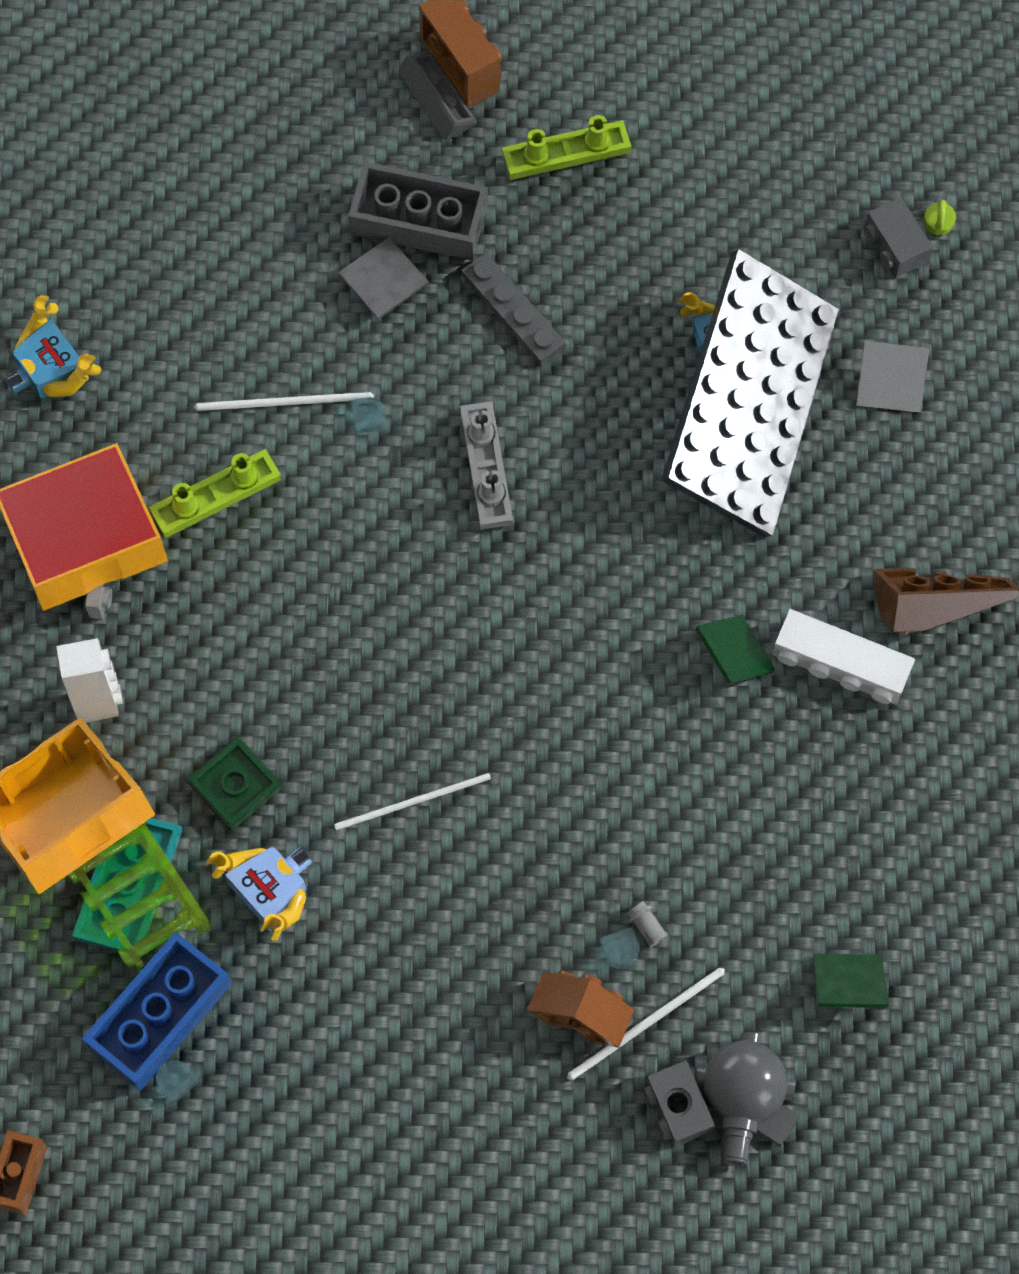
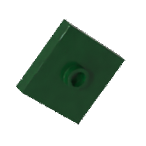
M239 737L234 739L187 779L188 785L231 832L283 789V784Z

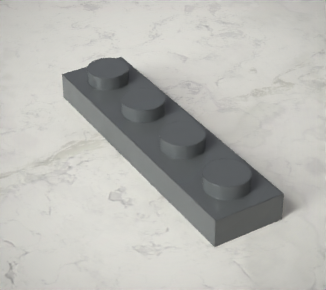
M487 253L461 270V276L540 366L566 349V342Z

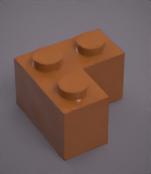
M559 970L558 974L542 973L527 1008L529 1012L548 1025L571 1028L594 1044L617 1048L620 1047L635 1009L623 1002L624 997L621 994L603 988L600 979L589 974H582V977H576L562 970Z
M7 1130L0 1152V1210L22 1216L27 1215L48 1148L42 1139Z

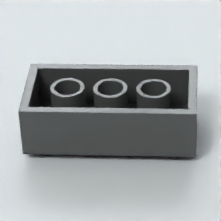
M364 161L348 215L350 235L384 241L390 237L397 245L473 261L488 207V187Z

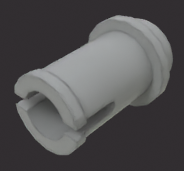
M643 901L627 912L630 917L628 921L630 924L634 923L651 948L664 940L668 934L652 914L651 910L653 907L651 905L647 906Z

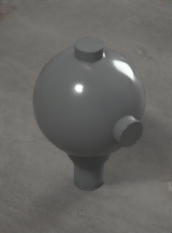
M751 1032L741 1033L740 1041L729 1043L717 1050L706 1066L697 1065L695 1079L698 1087H703L705 1098L711 1109L723 1119L721 1127L725 1137L723 1162L735 1166L747 1165L750 1142L753 1136L757 1134L758 1124L771 1118L780 1109L784 1100L793 1101L796 1080L787 1079L786 1070L780 1058L771 1049L761 1044L762 1036Z

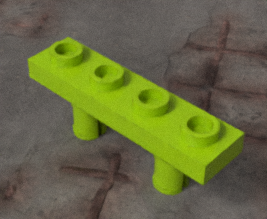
M595 115L589 119V128L545 137L543 130H531L527 135V142L502 147V156L509 179L514 180L631 153L632 146L623 120L607 123L604 116Z
M264 449L250 457L245 453L236 454L231 460L232 466L192 486L186 483L175 485L172 489V496L149 507L150 514L163 537L166 539L281 481V474L267 450Z

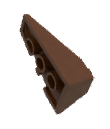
M916 569L873 570L881 619L894 633L901 635L911 634L912 631H925L1019 597V587L1007 577L968 574L964 580H960L957 577L947 575L946 572L935 571V577L916 576Z

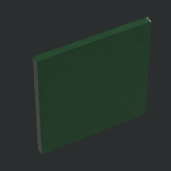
M743 615L698 625L695 628L728 684L775 671L774 666Z
M813 954L818 1007H889L882 955Z

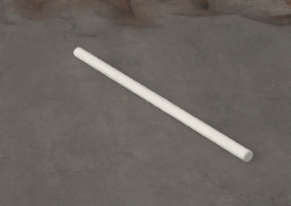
M487 773L336 823L334 826L336 830L346 828L490 780L491 777Z

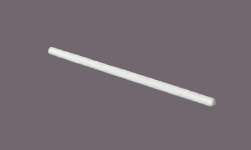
M371 392L221 401L197 403L193 408L197 411L346 402L371 400L374 395Z
M717 968L714 972L624 1034L620 1047L723 976L725 969ZM604 1047L570 1071L567 1079L574 1080L618 1048Z

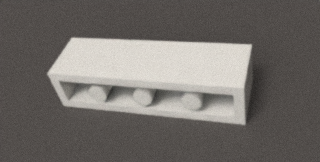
M792 609L787 614L772 653L783 664L801 666L808 669L812 675L818 678H831L840 682L841 686L848 690H861L871 694L872 698L880 703L890 704L891 702L896 705L915 661V658Z
M98 638L56 646L61 677L77 719L81 717L86 723L119 716L117 705L123 704V698L116 672L114 673L113 663L110 661L108 649H101Z

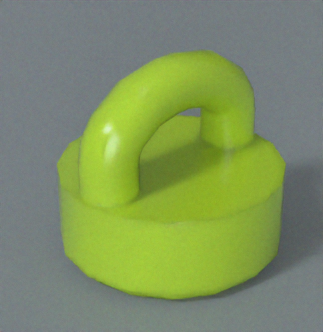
M942 199L939 203L931 204L926 209L923 218L924 226L931 234L945 235L953 229L956 213Z

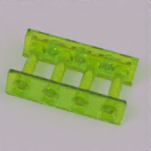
M145 823L68 874L74 884L80 881L86 892L81 895L90 910L93 912L98 909L104 920L99 923L110 940L115 937L118 939L123 947L118 950V953L128 969L135 966L140 973L144 968L140 957L168 940L175 931L179 933L185 928L189 931L194 927L198 935L201 936L211 930L209 920ZM131 844L133 847L139 844L145 852V855L141 857L142 861L95 890L85 873ZM150 872L152 875L158 872L163 880V883L159 885L160 889L119 915L112 916L104 904V900ZM165 901H177L182 909L177 913V918L136 944H130L121 929Z

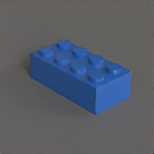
M175 931L85 1034L82 1040L87 1049L140 1092L232 985L230 976Z

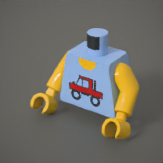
M271 847L267 850L256 848L226 855L222 852H214L205 862L206 866L214 864L218 867L211 874L215 879L220 878L225 871L228 872L225 875L227 884L262 923L260 931L263 932L264 929H268L269 932L274 931L271 936L272 941H277L282 931L300 919L306 900V886L299 874L312 864L309 856L300 847L286 859L276 848Z

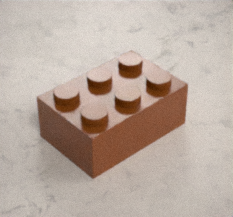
M428 0L419 5L420 40L433 55L466 106L469 108L500 92V78L502 77L500 70L501 53L495 44L490 45L481 23L478 20L474 22L469 15L470 11L465 0Z

